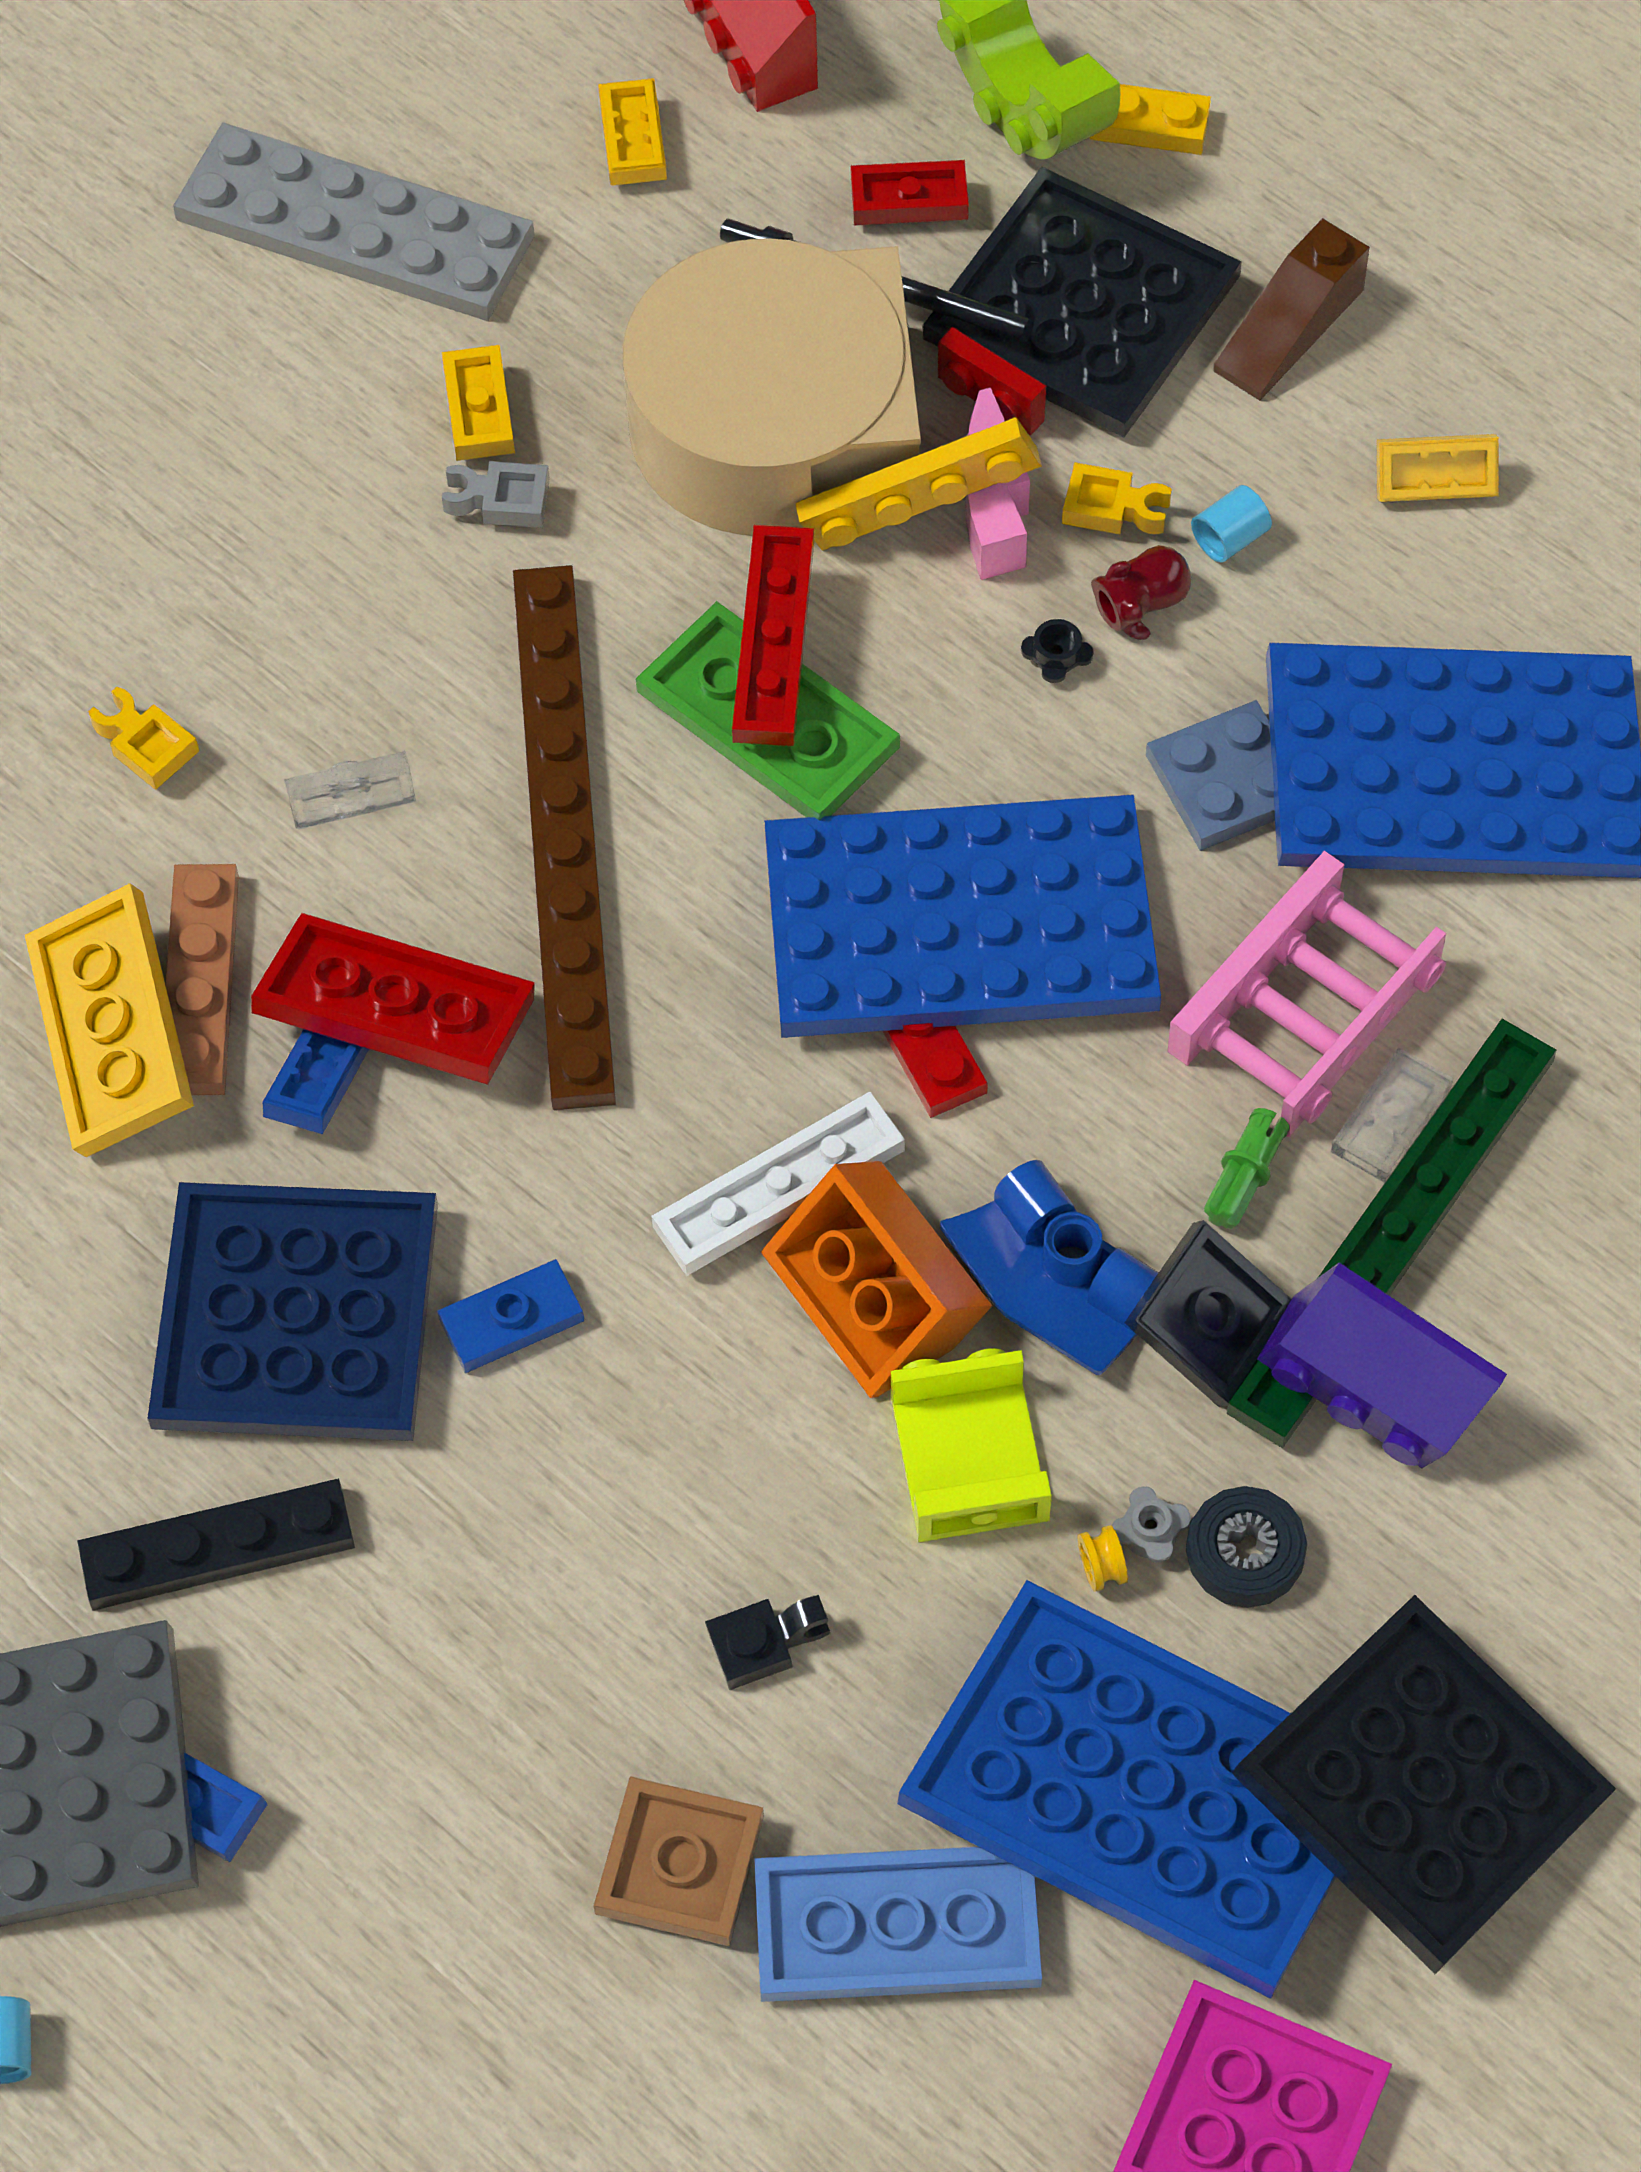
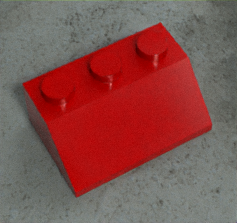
M683 0L691 15L698 13L704 22V33L713 53L718 54L722 52L725 57L733 87L737 93L745 92L757 112L818 89L816 12L808 0Z

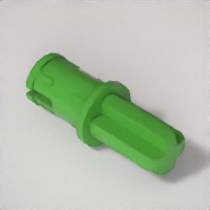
M1265 1108L1254 1109L1235 1149L1224 1154L1221 1160L1224 1170L1204 1206V1212L1209 1216L1208 1221L1215 1226H1223L1228 1229L1235 1228L1244 1215L1257 1188L1265 1186L1271 1175L1268 1167L1280 1143L1290 1130L1289 1124L1283 1117L1278 1119L1274 1129L1269 1128L1277 1114L1276 1112Z

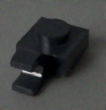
M819 1595L802 1599L789 1606L783 1613L777 1616L774 1615L769 1599H765L705 1621L707 1632L729 1690L793 1668L788 1652L789 1648L813 1642L831 1634L827 1624L828 1618Z

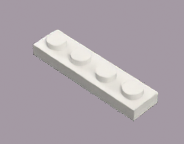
M868 1092L652 1215L653 1229L684 1274L688 1276L789 1218L834 1164L873 1161L885 1163L905 1151V1139L871 1092Z

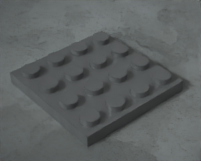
M167 1620L0 1653V1927L199 1887L195 1841L192 1837L191 1827L192 1811L189 1806L187 1788L188 1771L185 1768L184 1758L186 1750L174 1629Z

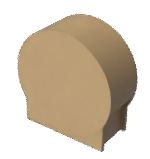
M748 239L729 242L700 251L674 265L646 290L637 303L629 319L623 342V372L631 448L642 475L652 489L665 502L688 518L721 531L753 536L754 525L803 528L799 523L795 503L919 455L921 438L898 246L828 251L807 243L782 239Z

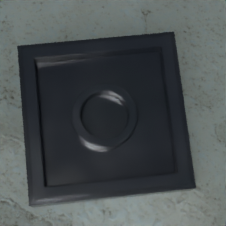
M1202 1220L1192 1223L1125 1321V1324L1213 1403L1220 1407L1228 1405L1257 1364L1260 1353L1292 1299L1206 1221Z

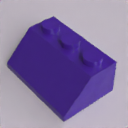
M1341 1263L1333 1266L1293 1296L1257 1359L1272 1369L1273 1377L1281 1385L1295 1392H1307L1328 1406L1327 1412L1337 1422L1352 1429H1363L1383 1443L1382 1448L1390 1457L1405 1465H1417L1421 1469L1448 1453L1498 1390L1507 1375Z

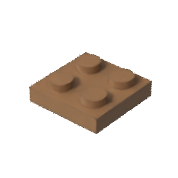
M630 1776L594 1902L595 1915L730 1946L764 1819V1808Z

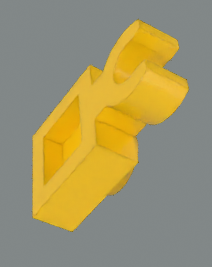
M1074 462L1062 510V524L1120 534L1123 521L1134 522L1136 527L1145 533L1162 534L1164 533L1166 514L1153 512L1148 508L1151 506L1169 508L1172 489L1159 483H1151L1141 488L1132 487V472Z
M115 687L111 693L114 704L121 711L114 716H105L95 707L91 708L88 712L92 726L100 736L113 739L110 742L113 756L156 790L199 752L197 739L155 704L140 715L136 710L131 694L125 689Z

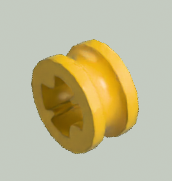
M1112 1525L1102 1527L1101 1534L1097 1537L1090 1536L1088 1532L1078 1534L1077 1540L1081 1561L1087 1580L1094 1592L1103 1590L1104 1583L1108 1580H1114L1117 1585L1128 1583L1124 1554Z

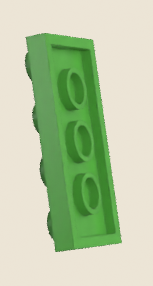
M716 601L636 678L637 692L806 818L815 817L820 821L824 816L833 815L900 748V734L802 663L794 746L733 743L732 723L743 620Z

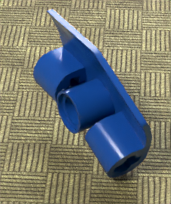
M1028 1161L1009 1172L996 1186L994 1201L970 1212L940 1221V1229L1001 1314L1096 1375L1104 1373L1137 1336L1125 1324V1321L1159 1272L1123 1249L1115 1248L1102 1240V1232L1098 1224L1091 1217L1076 1211L1073 1203L1042 1161ZM1065 1247H1077L1087 1254L1083 1257L1072 1259L1062 1256L1058 1251Z

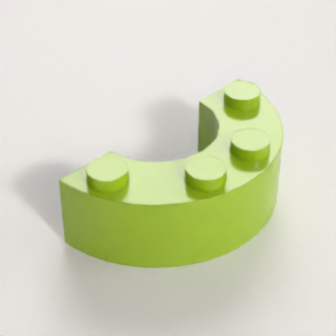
M939 0L943 19L937 22L938 33L945 47L955 53L957 61L974 92L973 102L975 109L985 124L995 123L1005 135L1009 146L1016 154L1025 153L1033 158L1048 159L1107 129L1114 123L1120 107V83L1089 53L1060 67L1049 54L1038 35L1029 12L1027 0Z

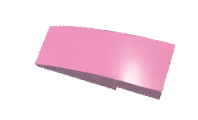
M991 387L980 390L970 419L968 436L1005 422ZM1027 472L1011 482L997 483L965 496V519L970 549L980 580L1026 568L1027 531L1021 516L1029 514L1030 479Z

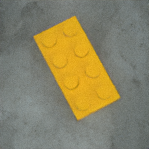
M129 883L25 934L72 1149L82 1156L88 1157L193 1107L194 1103L143 892Z

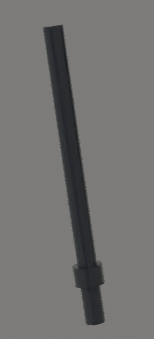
M729 218L723 222L720 229V239L728 243L748 239L796 241L790 232L772 226L759 229ZM902 276L904 301L1024 342L1029 339L1032 333L1033 320Z

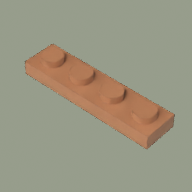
M236 864L174 865L165 986L191 1095H225L239 886V874Z

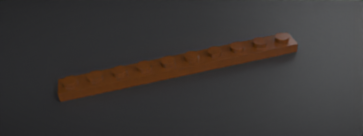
M573 565L513 570L552 1109L564 1110L616 1105Z

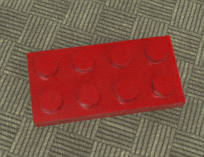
M301 913L251 995L252 1014L488 1085L534 1001L535 982Z

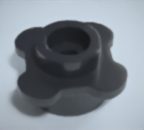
M1052 619L1042 623L1036 629L1034 636H1028L1022 641L1021 654L1024 658L1033 660L1041 668V675L1045 681L1059 683L1065 679L1066 673L1073 668L1087 666L1091 663L1093 648L1089 643L1082 642L1081 632L1073 623L1064 619ZM1060 649L1063 652L1061 654H1054L1052 650Z

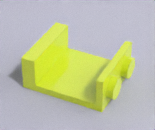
M989 1348L976 1351L969 1355L967 1359L940 1363L935 1359H920L906 1364L900 1370L891 1371V1401L918 1542L1050 1521L1052 1495L1047 1471L1041 1472L1023 1388L1024 1360L1022 1350L1005 1353L1001 1349Z

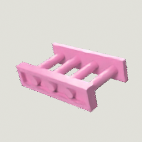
M1325 851L1170 1023L1167 1052L1188 1066L1202 1049L1207 1052L1215 1049L1284 1097L1281 1117L1289 1124L1290 1130L1286 1135L1288 1137L1304 1120L1311 1124L1319 1118L1332 1098L1333 1093L1330 1091L1332 1087L1418 989L1426 993L1435 985L1446 966V962L1441 959L1446 938L1444 931L1435 927L1417 949L1343 900L1344 892L1340 888L1344 864ZM1317 920L1322 924L1330 921L1399 969L1378 992L1306 943V933ZM1279 963L1284 966L1292 963L1355 1006L1361 1013L1339 1035L1268 986L1269 978L1267 976ZM1241 1005L1246 1009L1254 1006L1318 1050L1323 1056L1301 1079L1229 1028V1019Z

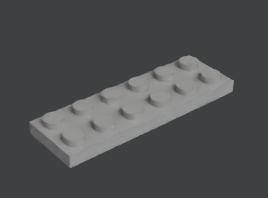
M224 122L220 125L173 205L176 221L485 321H489L535 236L534 224L531 220Z

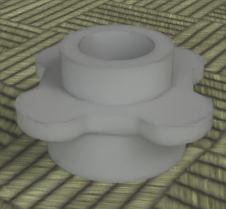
M1150 1487L1136 1488L1130 1494V1507L1124 1517L1116 1519L1112 1526L1121 1545H1127L1135 1554L1148 1558L1153 1562H1164L1173 1554V1546L1178 1532L1189 1527L1191 1520L1190 1512L1182 1504L1171 1505L1157 1498L1155 1491ZM1152 1519L1157 1522L1158 1526L1155 1529H1148L1145 1526V1522Z

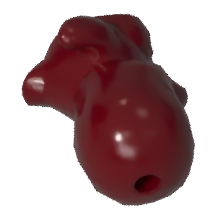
M1158 545L1147 549L1138 557L1128 562L1120 561L1109 567L1105 576L1093 579L1091 586L1098 610L1104 621L1115 631L1122 630L1134 639L1145 640L1150 636V630L1141 622L1145 613L1165 609L1178 604L1186 598L1191 585V572L1183 555L1174 548Z

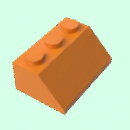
M881 1161L834 1164L761 1250L762 1255L870 1398L879 1397L891 1389V1371L900 1370L906 1364L920 1359L938 1360L955 1349L992 1307L989 1300Z

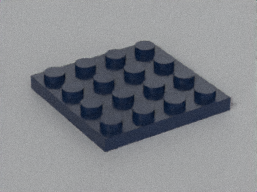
M179 1182L147 1417L150 1428L154 1430L413 1441L438 1210L436 1193Z

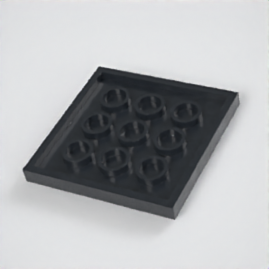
M1041 167L948 290L949 292L1032 319L1033 330L1029 339L1024 342L933 311L923 324V340L938 346L941 338L953 327L1046 385V400L1125 438L1240 277L1242 261Z
M1416 1595L1408 1600L1240 1761L1232 1772L1435 1975L1616 1790L1598 1770Z

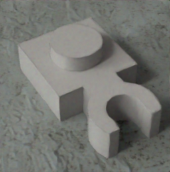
M489 461L487 475H477L474 470L463 465L447 467L448 487H460L465 490L460 493L443 492L442 503L445 513L462 516L473 512L475 509H482L484 524L543 528L550 482L548 465Z

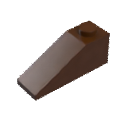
M1322 218L1286 256L1214 363L1213 372L1261 401L1364 291L1370 247Z

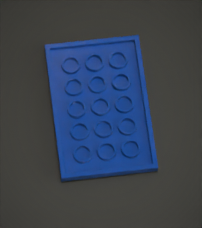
M1269 643L1266 653L1278 866L1310 867L1325 851L1342 862L1344 868L1641 878V746L1631 656Z
M1134 795L824 816L820 821L815 817L764 820L781 1038L902 1030L903 1025L933 1023V1027L1160 1011L1161 991Z
M1026 1580L898 1795L897 1804L1270 1999L1274 1995L1336 1878L1232 1774L1239 1762L1290 1715V1712Z

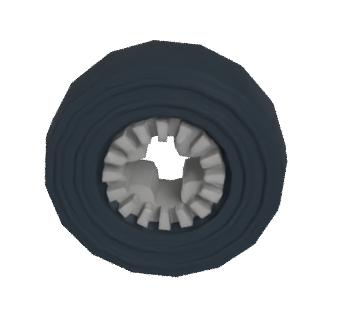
M1242 1486L1222 1490L1202 1504L1190 1522L1185 1550L1191 1573L1206 1593L1224 1604L1249 1608L1270 1604L1290 1591L1303 1572L1307 1540L1300 1517L1287 1501L1269 1490ZM1245 1535H1251L1257 1538L1256 1549L1264 1554L1252 1553L1248 1559L1244 1558V1561H1241L1240 1557L1236 1556L1235 1558L1236 1547L1229 1543V1541L1241 1543Z

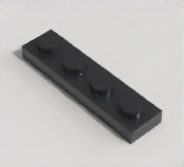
M339 1478L77 1540L88 1601L93 1611L355 1548Z

